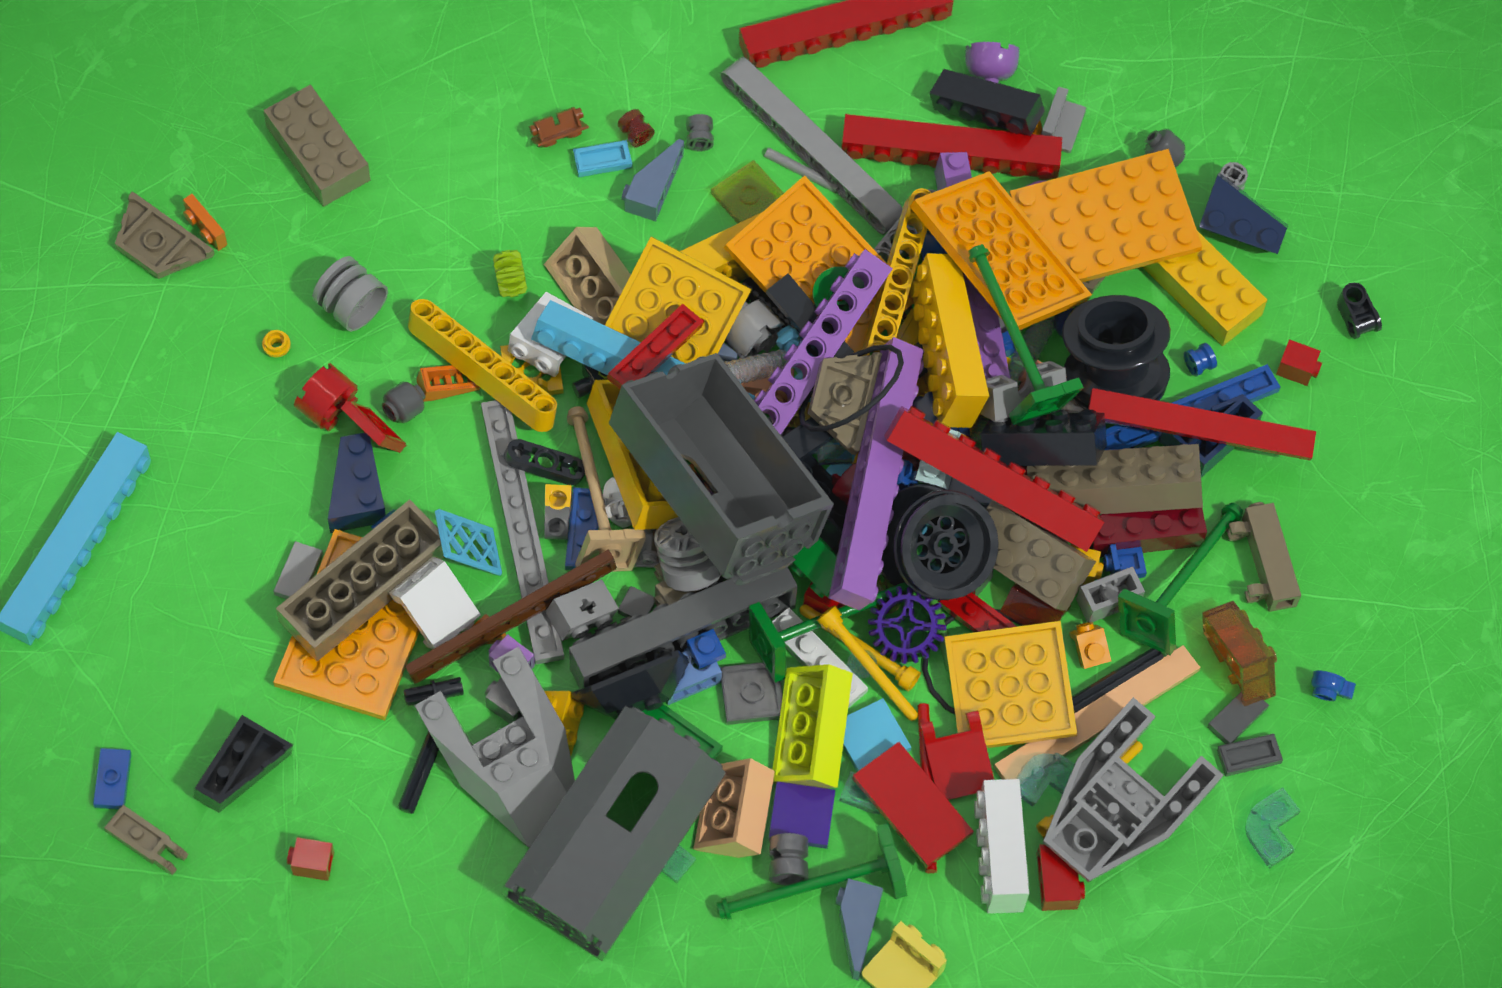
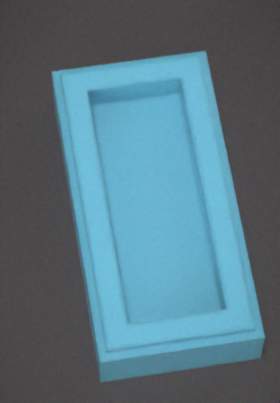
M627 140L573 149L578 177L632 168Z

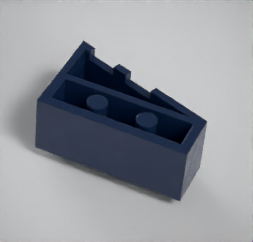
M1243 394L1217 404L1209 410L1261 420L1263 412ZM1164 432L1161 433L1159 440L1163 446L1199 444L1201 478L1236 447Z

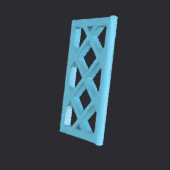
M441 509L435 511L443 556L445 558L498 576L502 575L493 528ZM445 520L449 521L452 525L451 530L446 526ZM461 526L467 527L469 529V531L471 532V535L469 537ZM456 532L465 543L463 547L454 537ZM480 532L486 534L488 543L482 537ZM475 539L482 547V553H480L474 545L473 542ZM450 544L453 546V548L456 550L458 554L451 552ZM468 549L476 558V560L469 558V556L466 553ZM487 556H488V557L490 558V560L492 561V566H490V565L486 562L485 559H486Z

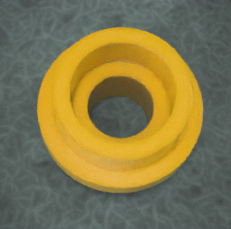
M272 330L263 338L262 346L267 355L282 357L290 350L291 342L286 333L280 330ZM277 342L282 344L279 347H272Z

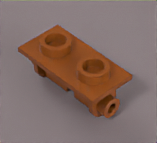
M571 107L556 113L559 122L557 124L554 123L552 116L534 121L533 125L529 126L531 135L536 137L531 138V141L538 147L545 148L555 145L558 139L564 137L574 138L581 135L582 130L589 128L586 123L580 120L584 118L581 108L575 109V107Z

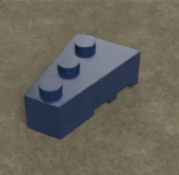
M1219 172L1199 227L1278 254L1288 224L1251 198L1245 191L1238 188Z
M365 432L340 438L328 514L330 533H333L334 529L345 531L371 526L386 515L371 439Z

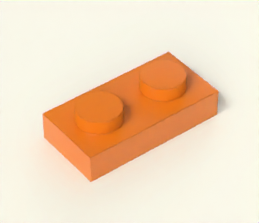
M190 194L184 198L185 211L183 214L192 226L195 224L198 226L203 240L208 245L212 243L218 251L227 246L225 231L196 197Z

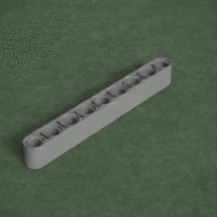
M740 57L720 73L724 85L811 169L828 177L827 180L831 179L832 185L834 183L836 185L840 184L836 192L877 232L885 234L892 228L901 216L903 209L901 205L749 60Z

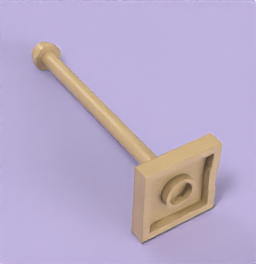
M573 407L568 411L567 421L575 429L599 530H588L575 565L578 567L609 549L617 566L616 570L612 572L633 571L646 539L644 530L634 529L611 530L585 426L588 414L583 407Z

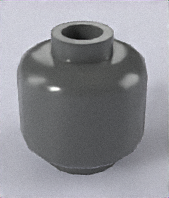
M1155 130L1146 138L1145 155L1169 149L1175 168L1184 160L1185 143L1171 130Z
M400 382L384 394L383 411L391 421L407 423L424 410L423 399H425V394L417 384L413 386L409 382Z

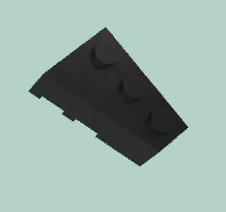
M241 715L196 785L193 798L220 813L289 757L292 753L293 744Z

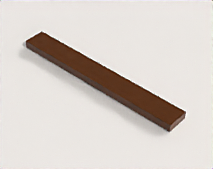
M610 550L602 552L405 665L414 684L419 683L546 610L555 598L587 586L616 570L617 566Z

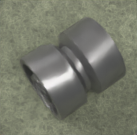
M794 833L772 836L770 838V857L774 860L770 862V881L786 886L807 880L808 862L804 858L808 857V838Z

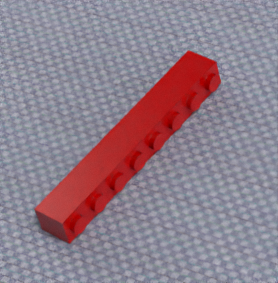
M846 0L742 27L739 29V44L744 58L749 60L755 67L762 68L773 62L789 61L796 56L804 54H816L823 49L842 47L847 43L857 40L865 41L876 35L892 34L899 29L915 28L923 23L934 20L942 21L952 16L954 1Z
M845 114L842 150L852 159L865 158L874 159L878 162H902L905 165L921 164L929 165L933 168H936L940 153L967 152L970 170L983 171L985 173L990 171L992 174L1005 173L1015 177L1032 176L1049 180L1058 178L1063 137L1037 134L1028 136L1009 131Z
M901 406L884 435L888 442L1080 549L1088 551L1104 524L1102 518L1098 516L1100 514L1098 509L1087 503L1083 507L1074 502L1076 498L1062 489L1059 493L1049 488L1051 484L1037 475L1034 479L1024 474L1026 470L1014 462H1011L1009 465L999 460L1001 456L989 448H986L984 451L974 446L976 442L968 436L961 434L960 437L951 434L949 432L951 428L941 421L936 420L932 423L924 418L926 414L916 407L911 406L908 410Z

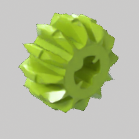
M505 250L495 254L493 262L500 295L502 297H515L524 294L527 290L521 253L518 250Z

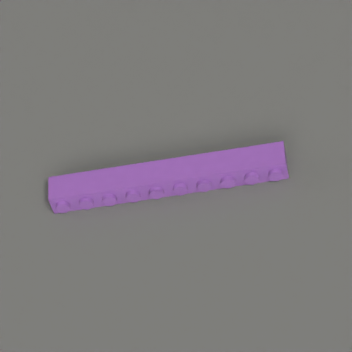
M967 152L940 153L934 171L937 190L972 178ZM963 273L985 379L999 375L1010 378L999 316Z
M895 337L885 345L890 344L902 351L904 365L898 380L889 392L868 412L829 593V599L857 610H861L869 603H873L878 594L876 583L883 569L882 554L889 540V536L886 535L887 529L894 515L892 504L899 490L897 479L904 465V460L902 459L903 450L888 442L884 435L901 406L909 410L913 405V400L919 391V386H917L918 376L924 366V362L921 361L923 349ZM880 350L882 356L871 401L882 392L894 376L897 368V354L890 350Z

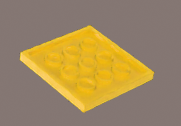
M651 236L605 326L642 342L681 304H684L704 321L703 326L671 356L684 363H688L701 356L706 357L719 353L752 289Z
M1061 621L945 636L958 733L970 730L966 713L979 711L987 748L1077 736Z

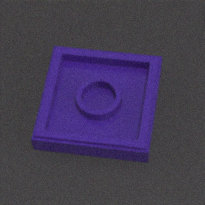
M777 781L768 840L777 834L794 833L806 836L808 838V846L827 849L835 790Z

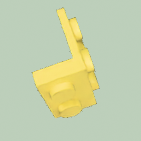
M900 921L893 929L891 939L862 970V978L874 988H929L945 970L947 959L944 958L945 954L938 946L926 943L921 938V933L910 924L906 926Z

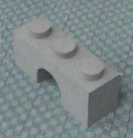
M1052 361L1036 364L1045 386L1051 387L1066 382L1065 367ZM1027 372L1026 382L1019 391L1017 382L1004 375L986 379L989 398L980 414L991 419L993 422L1009 420V413L1031 392L1035 391Z

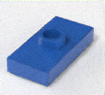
M100 749L93 802L94 808L120 809L122 805L125 806L132 755L130 750Z

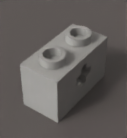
M1133 567L1080 587L1076 600L1087 622H1095L1120 612L1118 595L1123 589L1144 596L1145 590Z
M601 579L555 598L545 612L560 638L564 641L571 637L579 639L586 635L589 629L596 626L600 629L613 622L612 617L619 608Z

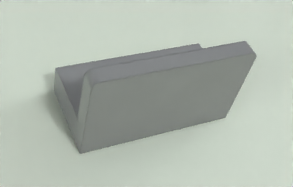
M1058 86L1041 135L1063 137L1062 151L1071 153L1086 112V107L1066 101L1069 89Z

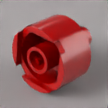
M329 363L328 369L324 366L320 368L303 386L302 390L305 391V395L302 399L297 396L294 407L320 429L325 428L327 431H330L338 423L339 418L337 416L343 411L341 407L346 401L357 403L358 398L355 395L358 391V386L334 365Z

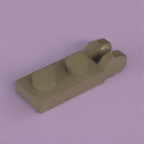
M124 805L121 806L104 827L105 832L150 863H155L170 875H173L177 869L170 861L160 856L164 849H168L178 859L185 860L188 857V853L171 841L168 835Z

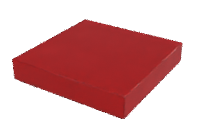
M346 401L341 407L379 446L399 453L406 447V443L370 408L352 401Z

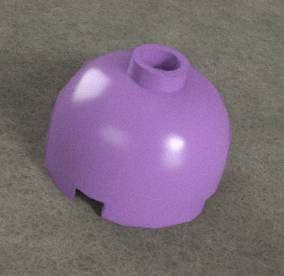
M999 42L971 43V47L966 45V66L973 77L999 83V81L1007 80L1014 75L1019 63L1020 49L1009 44L1008 49L1001 47Z

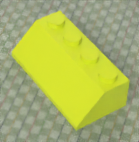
M830 664L786 668L772 769L775 771L773 783L777 784L778 781L827 789L838 788L853 673Z

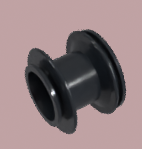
M1108 295L1088 300L1076 307L1068 315L1063 325L1062 338L1064 345L1071 354L1067 357L1064 367L1066 369V381L1080 378L1084 387L1072 399L1078 406L1085 410L1088 409L1092 388L1160 401L1165 394L1170 379V366L1163 351L1168 346L1171 328L1164 313L1155 305L1137 297Z
M917 484L898 491L892 504L894 515L888 525L886 534L889 536L886 548L883 550L881 559L884 563L881 571L882 575L894 586L905 582L916 593L934 600H950L963 597L980 587L989 577L998 555L999 541L997 529L988 511L976 499L965 493L945 490L942 487L931 484ZM940 521H942L944 526L942 528L940 526ZM926 524L927 531L926 533L922 534L921 529ZM939 541H942L941 546L938 547ZM922 545V552L918 555L917 547Z

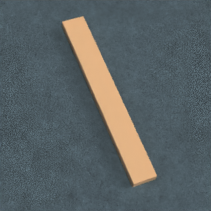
M1182 645L1170 656L1163 657L1162 660L1076 712L1074 715L1077 736L1027 743L995 763L994 769L1002 780L1020 779L1021 785L1098 736L1133 697L1145 706L1199 672L1201 667L1184 645Z

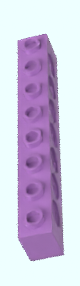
M866 249L859 256L854 253L845 265L848 272L844 278L838 276L830 288L834 292L828 301L824 298L814 311L818 316L813 324L810 321L806 323L799 333L802 340L798 346L791 345L783 357L787 360L783 368L777 367L768 379L772 384L767 392L761 390L754 400L762 412L771 417L772 425L780 435L815 385L820 362L824 358L834 357L893 269ZM853 277H859L863 280V289L854 286ZM837 300H845L849 305V311L840 310ZM822 322H828L833 326V334H827L823 331ZM809 344L814 345L818 349V357L810 356L806 351V346ZM792 367L799 368L802 371V380L793 378L791 375ZM776 390H782L786 393L787 403H781L776 399Z

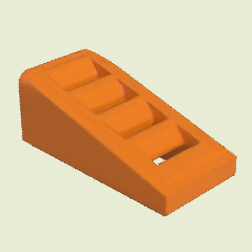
M452 365L420 368L417 376V384L425 394L424 402L480 390V387L468 377V383H464L463 373ZM452 376H455L456 384L452 383ZM440 379L444 380L445 385H441Z

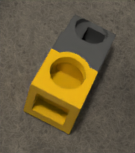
M545 484V539L568 540L572 503L571 485Z

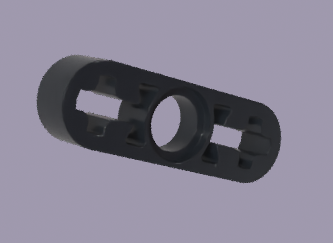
M522 439L512 440L504 452V459L509 466L567 485H577L585 475L583 461L580 458ZM515 450L520 451L521 458L516 457ZM534 454V457L532 458L531 462H529V459L531 458L530 455ZM547 457L552 462V467H542L538 462V458ZM559 463H561V465H560V467H559V468H561V469H560L559 471L556 470V468L558 467ZM569 467L574 468L575 475L570 474Z

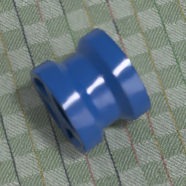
M1206 342L1199 345L1196 350L1189 349L1184 352L1186 366L1195 377L1201 375L1205 369L1212 370L1217 368V359L1214 351Z

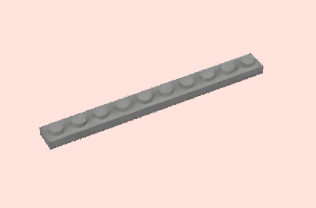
M497 400L481 403V409L521 598H524L549 582L525 471L509 466L504 459V452L508 444L512 440L518 439L512 412ZM515 450L516 457L521 458L520 451ZM546 610L526 621L536 665L564 660L561 638L546 614Z

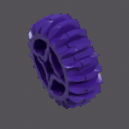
M897 586L896 592L898 596L893 597L892 593L888 590L885 594L889 601L885 603L881 598L877 600V603L882 606L881 610L871 608L870 611L878 615V618L868 619V624L877 625V629L870 630L869 635H879L880 638L873 642L875 647L882 644L885 645L881 649L880 654L886 655L890 650L893 651L890 656L891 661L895 662L898 654L902 655L901 663L907 664L908 655H912V660L916 664L919 662L918 653H922L925 659L929 658V654L926 651L928 647L934 652L938 651V647L933 644L934 639L939 642L944 641V637L938 635L937 631L947 630L946 625L938 624V621L946 619V615L944 613L936 615L935 612L942 605L936 603L931 606L930 603L934 599L926 598L924 600L923 596L918 593L913 595L914 590L909 586L907 587V594H903L902 588ZM905 602L903 612L899 617L885 619L888 611L893 606ZM914 602L921 604L927 609L931 622H924L915 618ZM909 611L910 621L922 626H915L913 630L910 628L911 631L907 632L906 639L905 629L893 623L900 624L902 620L905 621L904 618L908 617ZM884 627L899 630L901 648L889 642L885 635ZM930 631L923 643L910 648V643L915 633Z

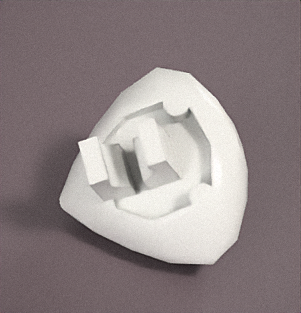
M611 477L605 483L603 490L607 517L615 525L627 528L632 525L616 480L614 477Z

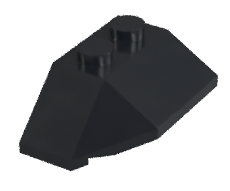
M676 650L606 680L572 692V697L583 705L615 720L625 706L631 709L635 707L640 711L655 710L660 708L663 702L671 700L689 664V660L686 655Z

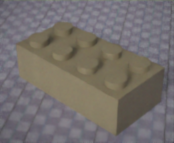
M311 84L263 110L267 129L323 207L370 181L368 163Z
M992 500L986 510L994 521L999 541L998 555L993 568L1053 608L1067 611L1096 561L1045 528Z

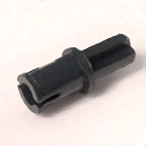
M456 677L439 682L431 680L430 684L405 689V702L409 706L415 705L439 691L446 698L462 696L464 692L461 678Z

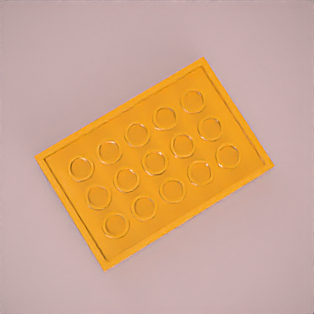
M1169 149L1014 189L1009 192L1011 198L1082 283L1202 251L1203 246Z
M990 171L914 199L910 205L913 212L1001 318L977 263H972L969 260L970 255L968 251L973 247L983 244L989 250L990 254L987 256V260L1020 330L1083 304L1092 296Z
M805 175L724 246V249L764 292L789 273L813 303L812 291L818 276L829 268L845 267L854 253L859 256L866 249L886 263ZM893 275V281L898 285H902V280L898 276ZM879 290L845 339V342L854 352L862 350ZM909 295L904 312L914 304L913 298ZM885 301V306L889 310L894 311L895 306L893 303ZM878 326L877 330L881 334L885 328Z
M334 529L317 574L363 537ZM392 600L319 661H316L292 636L274 679V686L386 720L406 668L405 665H407L419 634V629L404 607Z

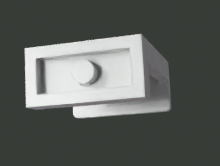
M545 292L510 334L508 351L516 358L535 366L539 371L556 377L559 373L560 364L566 356L531 340L538 318L550 300L592 320L593 317Z
M435 557L430 558L389 592L392 599L404 607L425 638L423 643L430 649H434L454 638L460 632L468 630L474 625V620L481 615L446 562Z

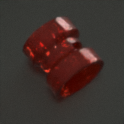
M639 109L628 111L617 123L623 133H627L628 141L633 147H640L646 144L655 134L652 126L644 122V115Z

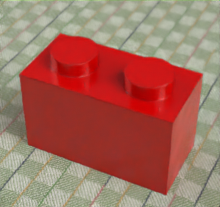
M1039 844L1036 855L1042 911L1078 909L1081 899H1085L1084 881H1079L1078 873L1048 846Z

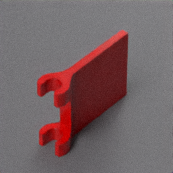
M979 711L966 713L969 731L936 738L933 722L920 724L934 784L947 800L975 794L977 791H981L984 780H994Z

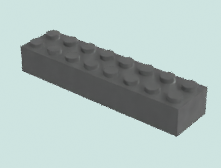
M788 567L741 586L735 584L732 579L724 582L716 581L706 587L705 590L696 594L690 592L683 595L675 603L670 605L667 603L661 604L649 614L644 616L635 615L629 618L625 624L616 628L615 626L607 627L595 637L590 639L585 637L577 640L569 647L570 670L581 690L668 655L676 650L683 653L688 647V639L714 629L719 641L749 629V606L760 602L770 619L779 616L787 608L795 609L797 584Z

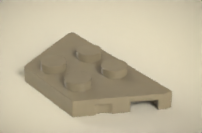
M133 191L129 194V204L126 213L123 214L122 228L118 232L115 246L117 250L156 278L160 279L215 255L213 248Z
M875 352L872 355L860 357L850 355L842 359L837 357L824 358L819 365L808 414L819 425L827 426L846 419L864 408L872 399L882 353ZM868 412L846 425L827 432L851 454L856 455L860 450Z

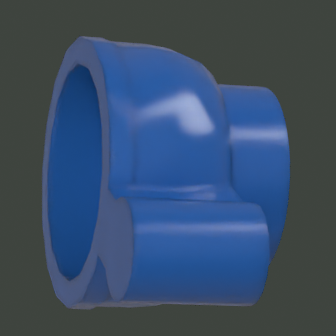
M1315 670L1312 677V686L1314 688L1312 695L1326 701H1335L1337 695L1345 699H1352L1356 684L1346 681L1340 675Z

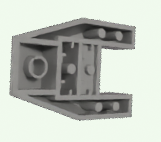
M517 647L497 658L493 663L523 715L518 720L472 745L448 700L441 691L416 704L415 707L460 786L530 848L574 783L575 777L565 727L524 654Z
M1134 697L1076 760L1043 841L1046 846L1088 882L1167 840L1224 776L1204 757L1200 756L1164 797L1121 760V757L1148 729L1156 717Z

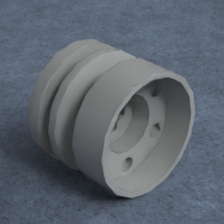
M347 256L336 261L325 271L317 282L312 296L314 302L322 306L326 312L333 313L334 319L348 331L352 332L362 328L375 317L386 301L388 287L374 275L367 274V269L360 265L357 260Z
M679 517L667 521L656 531L654 541L657 547V554L661 560L660 566L663 579L667 586L679 591H695L708 587L719 579L721 573Z

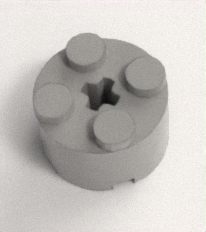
M757 299L750 304L745 302L724 342L738 353L739 358L744 363L755 362L756 358H759L757 354L764 349L768 353L776 345L777 333L783 328L782 326L786 325L762 300Z

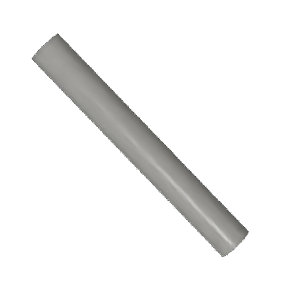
M768 148L765 152V158L802 177L805 175L810 181L836 193L840 184L836 185L834 183L832 185L831 179L827 180L828 177L771 148Z

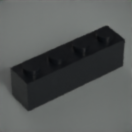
M943 69L929 93L934 109L942 114L959 116L967 121L981 122L989 127L1003 128L1015 134L1021 133L1031 136L1045 112L1040 94Z

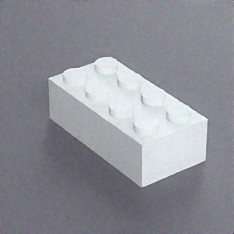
M1020 779L984 780L981 791H977V801H974L975 819H979V829L976 830L977 847H982L981 857L978 859L979 875H984L983 886H981V903L987 904V914L1023 912L1029 895Z

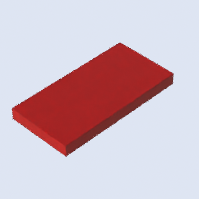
M900 742L853 774L852 779L926 869L973 835L974 831Z

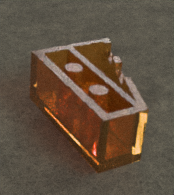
M1230 601L1202 612L1203 633L1219 662L1225 661L1232 672L1228 678L1232 685L1238 683L1242 691L1241 701L1244 707L1276 696V653L1271 646L1265 644L1260 630L1251 625L1246 611L1240 610L1234 601Z

